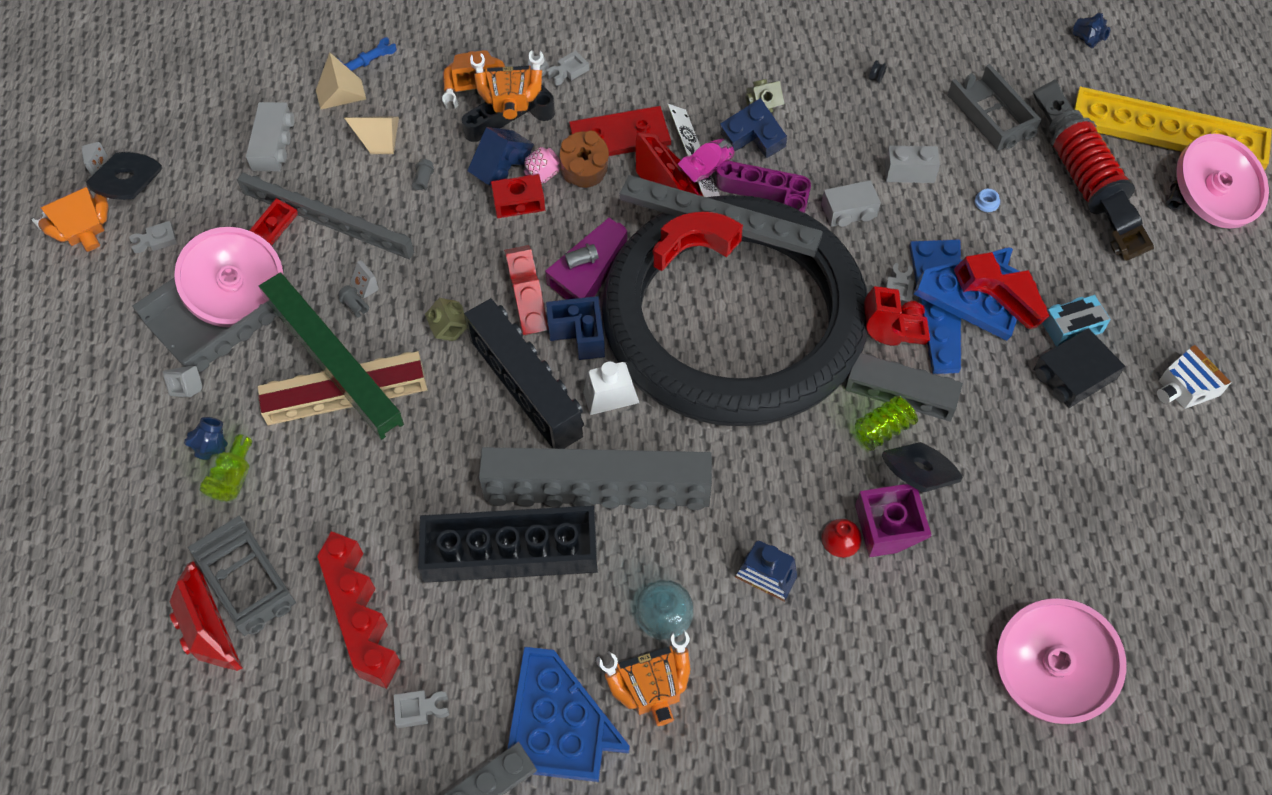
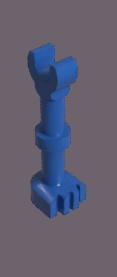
M385 37L380 40L376 48L367 53L362 52L358 54L357 58L344 65L351 71L361 66L366 67L370 64V61L379 56L395 53L397 50L396 44L388 46L390 44L389 38Z

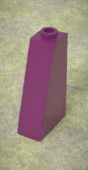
M610 217L607 218L567 252L586 247L585 244L587 243L589 245L594 244L599 259H596L593 264L590 261L569 269L565 255H563L545 270L547 285L565 300L595 297L606 280L614 259L628 241L626 228L621 223H616Z

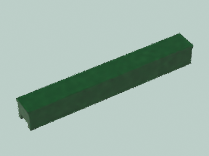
M281 272L258 285L267 304L381 440L386 437L385 433L395 426L401 427L404 425L401 412Z

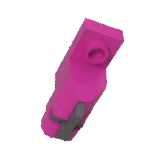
M716 139L700 146L692 155L684 157L678 165L694 182L709 178L724 161H730L735 151L732 147L733 145L727 139Z

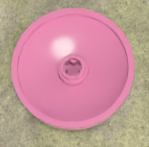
M1208 134L1194 140L1180 154L1177 163V181L1180 191L1187 204L1202 219L1212 225L1232 229L1247 225L1263 213L1269 197L1268 180L1261 163L1244 144L1226 135Z
M220 227L197 235L183 248L175 265V284L181 301L194 316L215 326L231 327L257 309L260 304L266 302L258 285L280 272L283 274V269L276 251L265 239L245 229Z
M1059 598L1034 602L1021 609L1010 619L998 642L997 669L1006 692L1024 711L1043 721L1055 724H1075L1090 720L1107 710L1116 700L1123 687L1126 676V655L1121 639L1105 617L1083 603Z

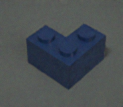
M761 98L720 123L721 136L733 145L734 151L741 149L754 140L763 155L768 158L787 145V135Z
M486 127L467 171L487 185H491V181L507 179L508 171L512 164H525V158L531 154L534 143L513 130Z
M598 296L546 302L550 341L576 338L579 360L605 357Z

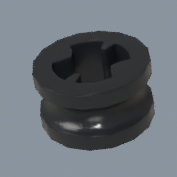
M875 60L869 74V80L876 79L877 83H880L885 75L887 63L880 64L878 60Z

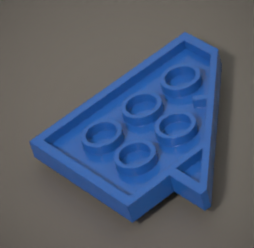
M1011 247L993 251L1002 275L1021 272L1008 265L1013 251ZM962 260L923 271L914 295L1006 341L1012 336L1017 319L995 298L980 291L963 292L954 271Z
M524 647L508 749L520 742L538 770L532 775L599 782L603 751L629 754V744L555 650Z

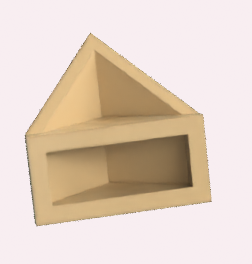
M329 52L316 88L320 109L365 100L366 96L361 79Z
M398 116L345 118L370 154H394Z

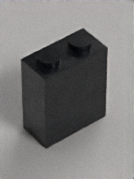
M1088 328L1040 356L1033 370L1038 380L1046 383L1053 390L1055 398L1061 403L1064 402L1068 408H1071L1117 380L1125 365Z

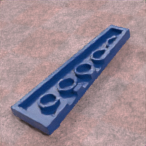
M960 240L911 241L909 245L916 285L925 269L961 260ZM919 297L920 304L925 308L923 317H927L930 341L927 345L932 373H959L961 370V318Z

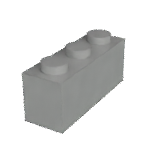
M285 102L258 103L246 154L252 171H281L282 163H286L287 153L285 148L291 141L289 129L294 126V114L290 112Z

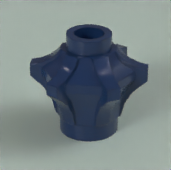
M1097 13L1090 18H1079L1075 22L1073 35L1083 40L1090 48H1094L1100 41L1108 39L1110 27H1107V20L1103 19V13Z
M202 417L197 427L193 431L188 432L184 444L193 448L195 457L209 460L214 454L225 453L224 447H227L228 442L223 436V422L213 417Z

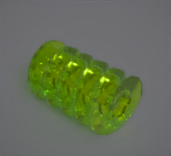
M896 396L890 402L887 401L881 407L875 408L873 412L865 414L864 418L857 419L855 431L865 448L873 451L875 450V445H883V439L890 441L892 434L897 436L901 434V429L907 430L910 424L916 425L918 423V416L905 399Z

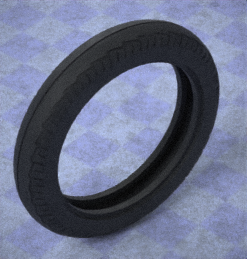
M743 195L707 197L823 231L815 257L742 236L741 241L755 243L775 249L801 265L819 286L828 311V328L820 342L809 354L781 371L752 378L721 377L691 368L670 355L654 338L644 319L641 306L647 287L659 271V269L654 267L653 249L661 241V228L676 218V216L660 213L645 223L624 244L612 263L604 287L602 314L605 333L617 362L626 363L632 382L646 395L662 406L697 421L724 426H754L781 421L814 407L831 395L848 377L860 353L863 351L868 334L864 301L868 292L856 261L838 237L822 223L796 208L770 199ZM697 246L686 248L682 250L679 254Z

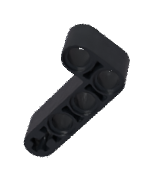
M542 85L540 93L532 102H529L528 109L526 111H517V116L514 119L505 118L503 112H495L493 105L487 104L485 101L463 115L462 126L464 136L470 142H478L481 140L486 127L500 129L528 111L540 121L551 120L555 115L554 97Z

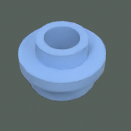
M983 189L976 195V207L984 212L997 210L1000 205L999 194L993 189Z

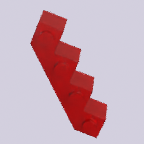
M331 531L317 557L352 666L361 679L387 689L401 661L395 651L378 645L388 624L382 613L366 607L376 588L369 576L354 571L364 553L356 540Z

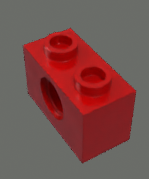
M540 174L491 181L497 219L546 211Z

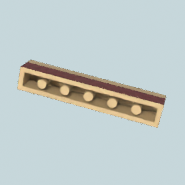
M419 351L405 352L399 356L378 358L374 361L360 364L389 399L427 391ZM324 371L311 375H299L283 381H271L258 386L261 414L267 425L353 407Z

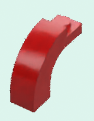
M693 212L676 217L661 228V241L653 249L654 267L663 271L682 250L693 246L711 248L727 258L742 240L743 224L728 216L713 212Z
M874 286L865 298L864 307L867 331L873 339L890 346H898L901 342L926 345L930 341L927 317L902 314L898 289Z

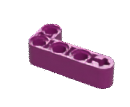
M724 161L717 167L716 186L719 190L737 195L774 200L806 213L811 190V182L807 177L733 161Z

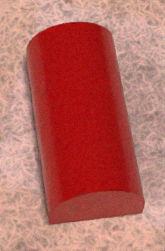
M276 198L249 231L259 235L272 246L298 215L297 209Z

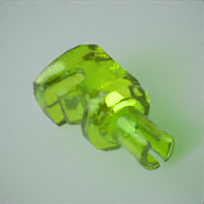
M236 435L229 452L219 453L215 460L217 466L210 469L209 477L206 476L201 482L199 491L208 497L225 502L231 501L239 495L250 468L245 460V456L252 445V440L246 436L243 445H241L244 435Z

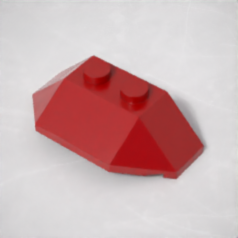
M638 133L636 135V172L641 179L703 196L699 184L694 182L678 165L681 160L667 146L660 142L656 134Z
M192 561L187 564L179 577L169 601L173 612L169 614L171 621L177 630L181 629L184 636L179 639L181 646L187 655L191 653L199 661L238 671L243 667L204 575L196 563Z

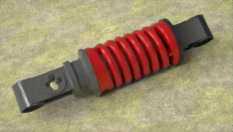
M1056 80L1032 91L1038 106L1044 111L1051 123L1049 131L1053 136L1051 146L1053 150L1058 152V156L1066 166L1079 191L1083 194L1084 199L1088 202L1090 212L1093 214L1105 213L1113 230H1117L1119 235L1143 225L1139 212L1129 200L1135 191V186L1124 175L1122 168L1115 161V157L1111 154L1105 141L1097 133L1095 122L1089 118H1083L1080 111L1072 109Z

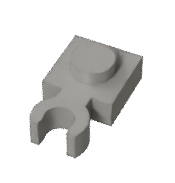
M574 51L558 60V66L550 67L547 70V77L550 79L555 76L554 84L557 86L562 84L566 77L572 81L589 71V63L577 51Z
M170 221L145 228L147 234L137 233L129 236L132 244L140 242L137 245L131 246L134 253H141L149 246L152 251L177 244L173 225Z
M895 263L891 273L892 277L888 276L886 288L899 290L901 306H903L904 303L912 299L914 281L909 279L913 268L908 266L907 272L902 273L898 270V263Z
M424 690L395 694V726L403 728L428 724V715L431 714L438 718L449 716L448 708H436L439 701L448 700L447 693L442 691L436 692L427 699Z

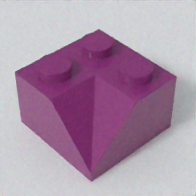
M904 484L859 492L855 508L869 557L899 553L932 536L919 491L914 487Z

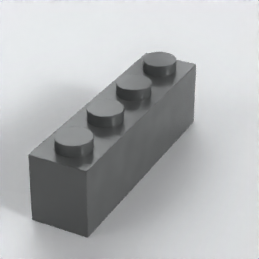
M860 353L852 367L845 391L951 422L956 411L963 383L955 381L950 377H941L928 373L923 369L910 368L899 362H890L876 358L871 354Z

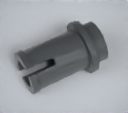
M421 159L415 165L416 174L412 187L415 190H423L424 188L426 191L430 175L434 172V167L430 160Z
M587 243L585 244L586 247L564 253L569 269L590 261L592 264L595 263V260L599 259L595 245Z
M347 285L340 289L338 292L339 301L342 304H346L357 318L361 317L359 311L363 314L369 311V305L360 298L355 287Z

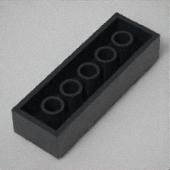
M490 298L465 312L464 316L471 343L552 449H565L583 438L582 427L584 422L581 418V413H583L581 405L575 398L571 400L567 395L568 392L564 383L552 376L549 364L537 357L538 354L534 345L530 341L526 343L519 326L516 323L512 324L508 320L509 317L502 305L497 306L493 299Z
M594 505L420 515L419 573L424 583L598 573Z

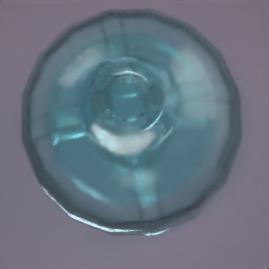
M657 580L649 583L641 590L636 601L635 617L639 626L648 636L657 640H670L671 631L674 632V638L680 636L683 633V629L685 631L689 629L693 620L694 604L690 594L681 584L675 581Z

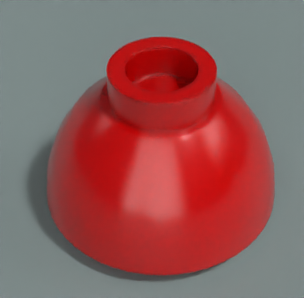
M848 519L831 521L824 528L821 537L824 548L830 554L841 558L854 555L860 549L862 542L859 528Z

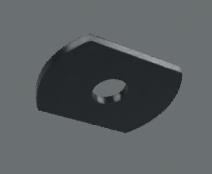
M118 152L86 181V185L94 193L106 198L118 200L135 199L160 173L162 165L144 154ZM122 172H129L134 174L132 177L127 179H120L116 177L117 174Z
M922 442L885 450L882 453L884 462L897 477L922 492L956 484L963 479L960 471L947 457ZM914 462L925 465L930 471L919 468Z

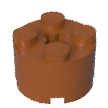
M595 131L576 132L562 141L560 148V170L563 178L568 183L581 188L595 186L603 180L608 170L609 158L608 147L604 140Z

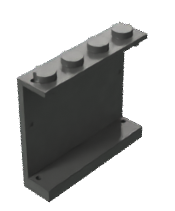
M175 277L132 305L143 323L182 366H196L199 372L204 371L209 366V363L219 356L228 354L231 348L239 342L248 340L253 335V332L260 327L269 325L277 316L267 302H265L231 327H219L206 323L194 316L185 307L178 295Z

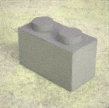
M889 145L884 163L886 182L935 183L940 167L938 146Z
M871 180L826 189L823 192L821 203L830 227L837 225L844 227L851 222L861 220L864 222L871 221L878 216L881 204Z

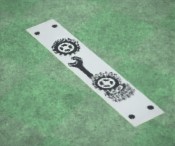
M668 104L686 153L690 156L700 147L687 111ZM712 175L709 178L698 181L703 197L720 196Z

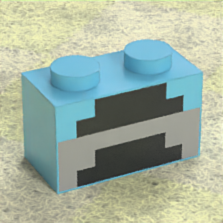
M1092 295L1086 298L1078 297L1064 305H1053L1047 310L1049 317L1042 324L1057 347L1088 328L1095 335L1103 333L1111 319L1097 297Z

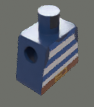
M756 540L743 560L735 578L785 602L797 579L795 558L780 551L773 545Z

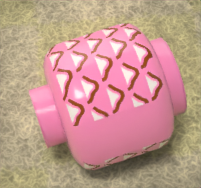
M540 147L526 157L524 161L526 167L524 173L526 175L540 174L541 184L546 183L560 170V159L551 148L545 149Z

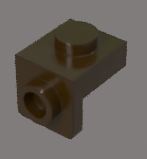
M1143 225L1122 235H1119L1117 230L1112 232L1113 241L1110 242L1111 248L1116 256L1121 254L1124 261L1154 249V245Z

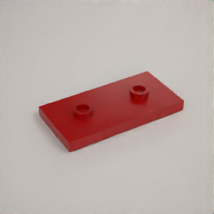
M661 106L569 121L571 135L576 132L595 131L606 143L609 156L636 152V135L638 133L656 134L662 144L665 146L671 145V138Z

